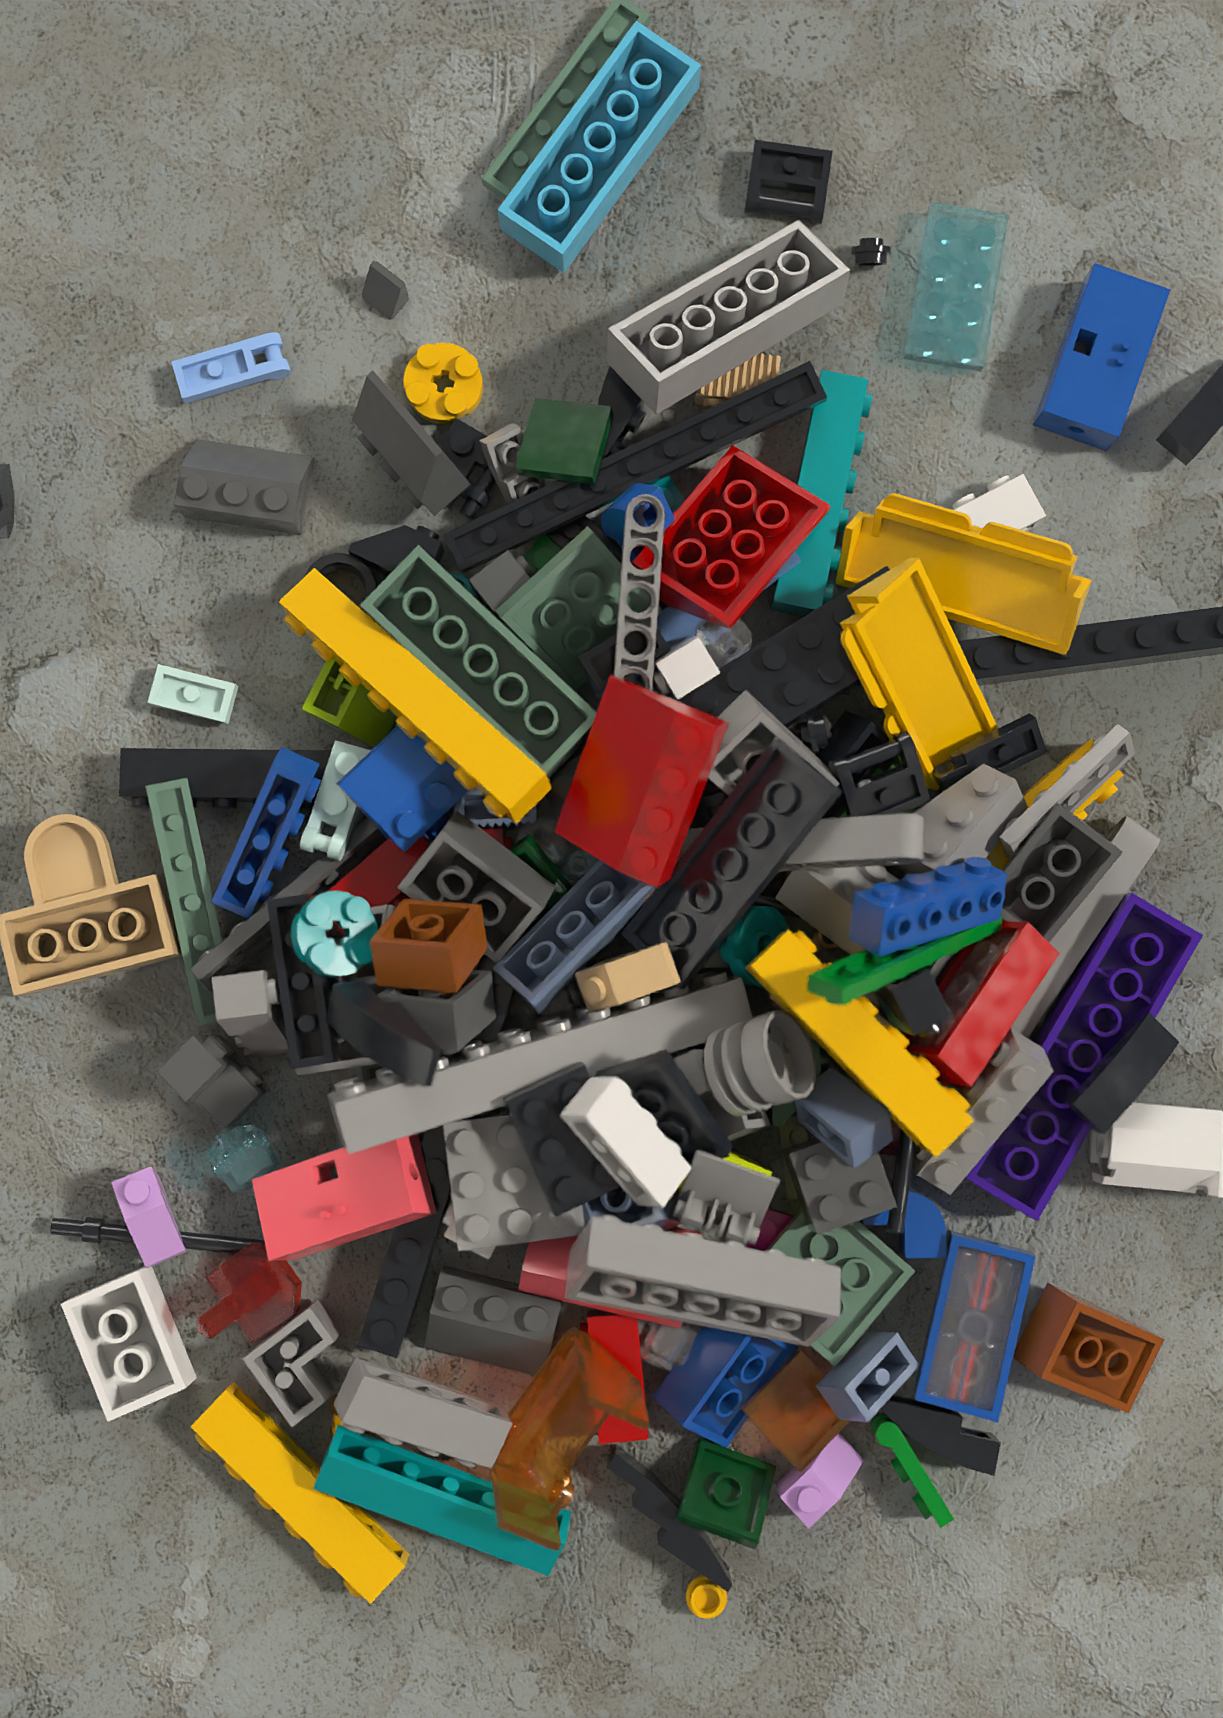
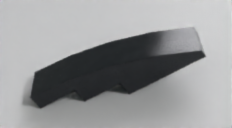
M615 1445L607 1457V1469L636 1488L632 1495V1507L661 1526L657 1532L658 1545L729 1592L733 1586L730 1571L706 1532L675 1521L680 1500L649 1469Z

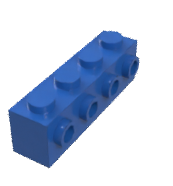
M280 748L211 903L249 919L256 903L263 904L268 899L274 885L273 882L267 880L272 868L280 872L290 850L284 847L283 843L287 835L296 837L305 817L298 810L303 800L312 802L321 780L314 777L319 763L286 748Z
M970 857L965 862L951 866H938L933 871L922 874H909L904 879L890 883H877L872 888L855 892L849 940L880 957L999 920L1002 904L1005 899L1004 891L1007 873L991 866V862L987 859Z

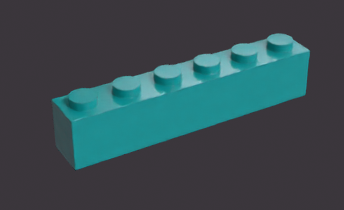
M823 369L821 370L819 380L827 395V401L812 408L796 484L828 503L830 510L795 551L800 557L801 563L776 580L770 610L799 616H806L829 602L832 598L833 585L827 584L829 570L836 571L838 567L841 547L835 546L837 531H845L849 515V509L843 507L845 493L852 494L857 476V470L850 469L853 455L860 456L865 432L858 431L861 417L868 418L873 394L866 393L869 379Z
M339 1424L323 1458L313 1487L315 1490L549 1576L566 1544L571 1511L363 1433L351 1431Z

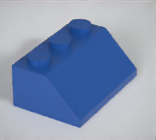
M397 725L336 784L388 841L405 852L468 790L454 777L453 773L456 769L447 761L442 765L438 764L424 749V746L427 744L418 735L411 739Z
M703 1326L696 1337L689 1342L685 1352L673 1369L663 1378L660 1387L652 1397L682 1427L727 1448L799 1347L793 1343Z

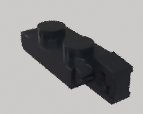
M1029 713L952 752L949 755L951 760L944 761L932 770L937 785L945 791L982 764L1005 774L1046 754L1047 750L1036 717Z

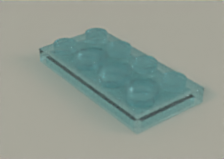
M936 202L930 203L903 359L978 372L982 371L985 363L1009 215Z

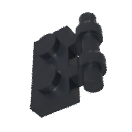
M455 418L439 444V448L466 480L469 479L476 465L484 469L476 485H469L459 494L460 497L466 499L460 509V513L473 520L480 508L484 509L490 500L488 494L496 481L479 442L487 436ZM456 498L447 505L448 508L452 507Z

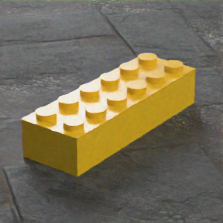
M790 930L781 932L745 968L873 1100H877L880 1104L883 1103L888 1108L887 1111L891 1114L892 1120L922 1151L938 1157L974 1121L966 1112L970 1107L969 1103L955 1089H948L946 1086L941 1087L935 1079L940 1075L937 1070L922 1056L919 1058L915 1055L911 1056L904 1049L909 1042L892 1025H881L874 1018L878 1010L866 997L862 995L847 1005H833L828 1003L825 998L807 991L808 975L832 963L822 964L813 955L817 948L801 931L797 933H792Z

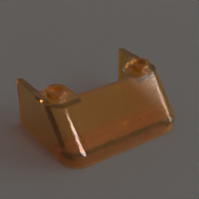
M574 1327L570 1328L563 1335L508 1413L513 1425L491 1469L498 1527L556 1552L561 1546L556 1516L562 1508H566L569 1505L574 1494L570 1468L609 1414L644 1430L650 1424L639 1380L592 1336Z

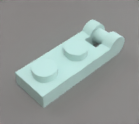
M335 740L308 824L301 837V850L313 853L316 849L326 852L328 858L341 861L359 808L336 783L371 750ZM324 824L337 827L333 837L321 834Z

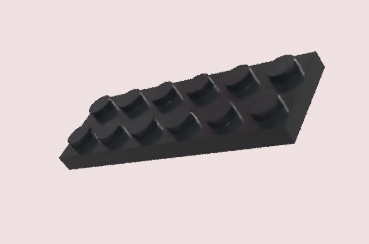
M775 737L675 864L671 878L656 888L621 934L637 950L667 942L680 982L674 986L678 989H685L843 791L786 742Z

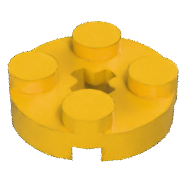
M450 343L424 344L418 349L416 355L411 358L404 372L403 384L408 401L414 408V411L428 422L439 425L452 424L455 418H462L467 413L470 415L481 401L483 379L477 359L458 345ZM442 375H448L449 380L454 383L453 388L446 387L444 393L438 392L437 385L433 383L434 380Z

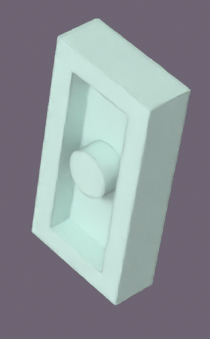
M158 664L147 703L228 725L239 686L234 683Z

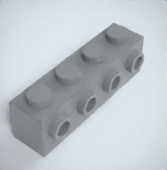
M1009 1029L972 1087L962 1086L958 1091L969 1103L970 1107L966 1112L974 1121L938 1157L922 1151L915 1144L913 1162L918 1176L949 1195L953 1193L1053 1073L1044 1048L1014 1029Z
M358 1358L354 1359L334 1402L342 1424L351 1431L364 1433L365 1430L378 1433L383 1439L392 1444L401 1445L404 1441L416 1445L421 1451L431 1456H439L440 1453L454 1457L459 1463L472 1468L478 1464L492 1469L513 1425V1422L500 1404Z

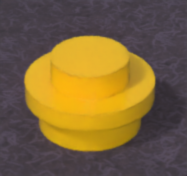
M700 1575L689 1583L686 1589V1603L690 1611L697 1617L703 1619L714 1618L724 1610L727 1604V1591L705 1576Z

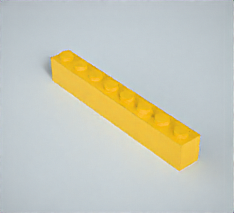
M315 568L279 601L287 614L283 621L298 637L301 638L304 634L309 636L313 640L310 645L316 653L326 662L333 658L341 665L338 669L339 672L352 686L356 688L359 684H362L369 691L366 695L368 699L381 712L385 713L388 709L398 717L395 723L407 736L413 739L418 735L427 743L424 746L426 752L438 764L442 765L447 761L456 769L453 773L454 777L468 791L471 792L474 788H477L485 796L482 800L483 803L498 818L501 819L506 815L517 824L552 789L546 773Z

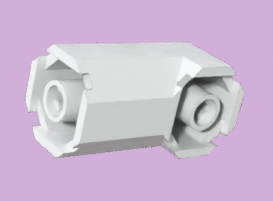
M1133 1102L1105 1134L1097 1133L1091 1128L1089 1144L1090 1163H1098L1100 1171L1092 1172L1093 1181L1107 1185L1195 1194L1196 1189L1204 1190L1208 1196L1223 1197V1110Z

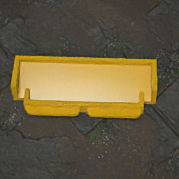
M891 493L876 507L875 515L859 511L845 527L835 584L851 588L885 566H888L891 570L909 558H920L947 619L1066 655L1092 580L1072 574L1078 556L1073 555V550L1067 543L996 522H989L983 528L973 526L970 517L965 513Z
M909 558L847 596L855 614L840 623L843 629L841 643L872 705L876 708H882L886 715L884 729L889 740H893V735L903 731H907L910 734L927 789L938 790L940 786L937 785L932 773L934 767L946 760H951L949 755L952 752L998 729V726L920 558Z

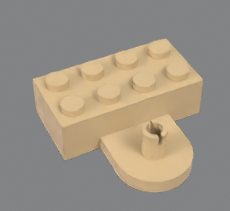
M61 814L50 817L36 826L31 832L24 850V862L34 906L0 914V941L13 996H31L182 956L164 876L153 874L118 883L108 840L103 831L88 819L71 814Z

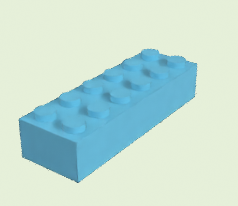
M635 21L498 208L500 230L565 273L699 89L701 64Z

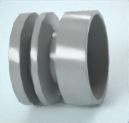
M784 1010L772 1011L751 1018L747 1023H736L729 1028L716 1030L707 1038L704 1048V1068L709 1086L722 1107L735 1116H745L756 1111L769 1109L772 1104L780 1105L807 1097L813 1090L816 1068L810 1041L798 1021Z

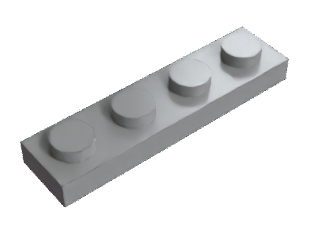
M1117 724L1108 734L1105 733L1099 736L1089 752L1079 761L1071 763L1064 770L1062 777L1050 789L1041 791L1034 799L1031 807L1020 817L1013 818L1005 826L1003 833L999 837L1005 853L1010 859L1056 802L1073 813L1135 754L1130 732Z

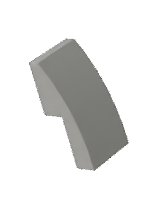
M513 423L479 441L488 466L507 504L546 486L544 478L520 476L517 474L515 466L522 445L523 435L520 426Z

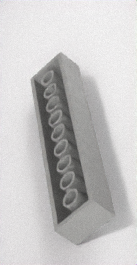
M714 969L698 971L685 989H678L672 985L620 1005L593 1012H588L587 1006L575 1010L577 1016L561 1020L560 1016H553L536 1022L538 1028L522 1032L521 1028H514L498 1033V1041L488 1044H482L481 1040L468 1042L456 1054L442 1057L440 1053L432 1086L423 1087L386 1068L376 1071L377 1078L365 1082H360L359 1077L334 1084L335 1091L327 1093L340 1142L349 1155L506 1105L503 1097L579 1062L584 1063L589 1076L594 1077L598 1070L665 1049L668 1053L706 1042L707 1038L714 1031L729 1028L736 1023H747L752 1018L742 978L727 975L726 971L715 972Z

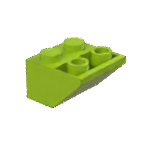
M332 658L329 662L324 663L302 710L310 717L374 748L391 732L398 717L389 714L388 711L383 713L375 707L366 696L369 691L362 684H359L356 688L352 686L339 672L338 669L341 665Z

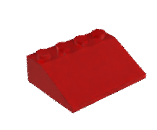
M732 445L673 514L675 520L663 531L659 600L672 608L731 629L828 513L830 505ZM645 547L632 562L633 566L639 570L648 569L652 565L653 554Z
M611 675L554 832L617 871L654 887H659L671 878L729 722Z

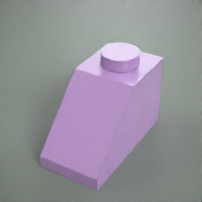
M152 1166L111 1182L124 1221L146 1268L186 1252L163 1184Z
M834 1428L776 1483L779 1496L809 1529L841 1498L864 1462V1459L845 1437Z

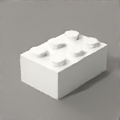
M152 1266L149 1268L141 1267L61 1303L107 1422L183 1390L197 1378Z

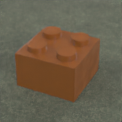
M403 899L370 940L377 985L391 986L400 990L413 988L434 990L442 994L457 993L487 950L482 906L479 904Z

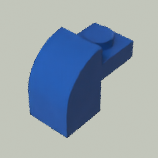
M643 483L631 485L603 512L601 525L605 536L616 538L622 549L627 506L632 499L644 494L652 495L662 503L665 514V530L675 518L661 487ZM639 504L633 509V519L639 526L648 527L655 523L656 512L648 504ZM637 546L631 550L629 557L632 566L634 559L645 547Z
M909 1189L903 1234H899V1253L904 1258H947L946 1226L941 1212L928 1198ZM889 1210L859 1221L863 1225H887Z

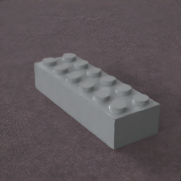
M798 220L608 328L607 363L655 414H658L842 305L850 269Z
M592 1216L570 1249L565 1299L809 1347L840 1317L841 1267L826 1265L825 1261L817 1258L802 1260L787 1257L785 1253L778 1250L758 1251L748 1249L743 1244L735 1241L719 1243L705 1240L703 1236L696 1233L676 1234L666 1232L657 1225L643 1224L637 1226L622 1223L620 1219L614 1216Z

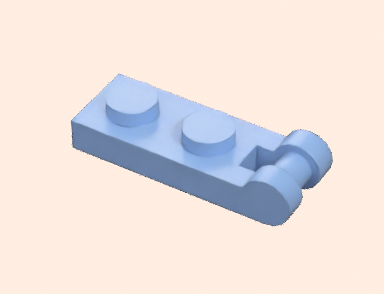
M276 332L266 333L171 361L183 401L187 404L264 380H275L288 376L291 370L288 360L283 358L281 354L283 343L280 334ZM265 354L267 362L256 365L254 355Z

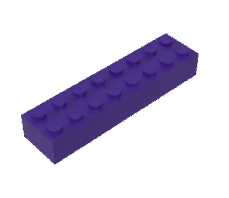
M1133 893L1125 894L1078 963L1033 1040L1034 1043L1044 1048L1053 1073L964 1179L1027 1217L1038 1221L1091 1130V1127L1065 1101L1092 1074L1090 1070L1147 1012L1156 1018L1202 939V934Z

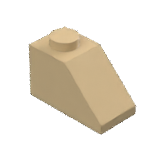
M667 942L605 959L575 973L588 1012L620 1005L680 982Z

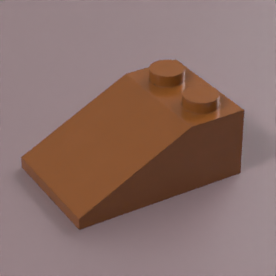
M1047 1283L1014 1350L1013 1358L1042 1379L1129 1413L1164 1339L1073 1293Z

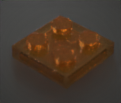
M797 1350L740 1409L789 1463L801 1473L851 1420L838 1419L816 1387L825 1377L824 1374L801 1350Z

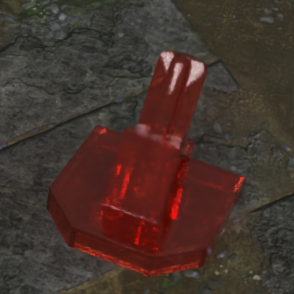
M251 1242L205 1276L219 1296L220 1302L199 1316L196 1323L199 1333L211 1339L236 1322L250 1342L254 1343L300 1310L302 1282L287 1260L268 1261L266 1246Z

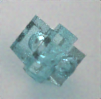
M233 1124L226 1127L215 1136L214 1139L217 1143L205 1152L212 1162L211 1168L214 1174L221 1181L225 1182L232 1192L251 1189L253 1187L251 1179L268 1174L280 1165V1162L269 1148L270 1141L268 1137L254 1125L237 1127Z

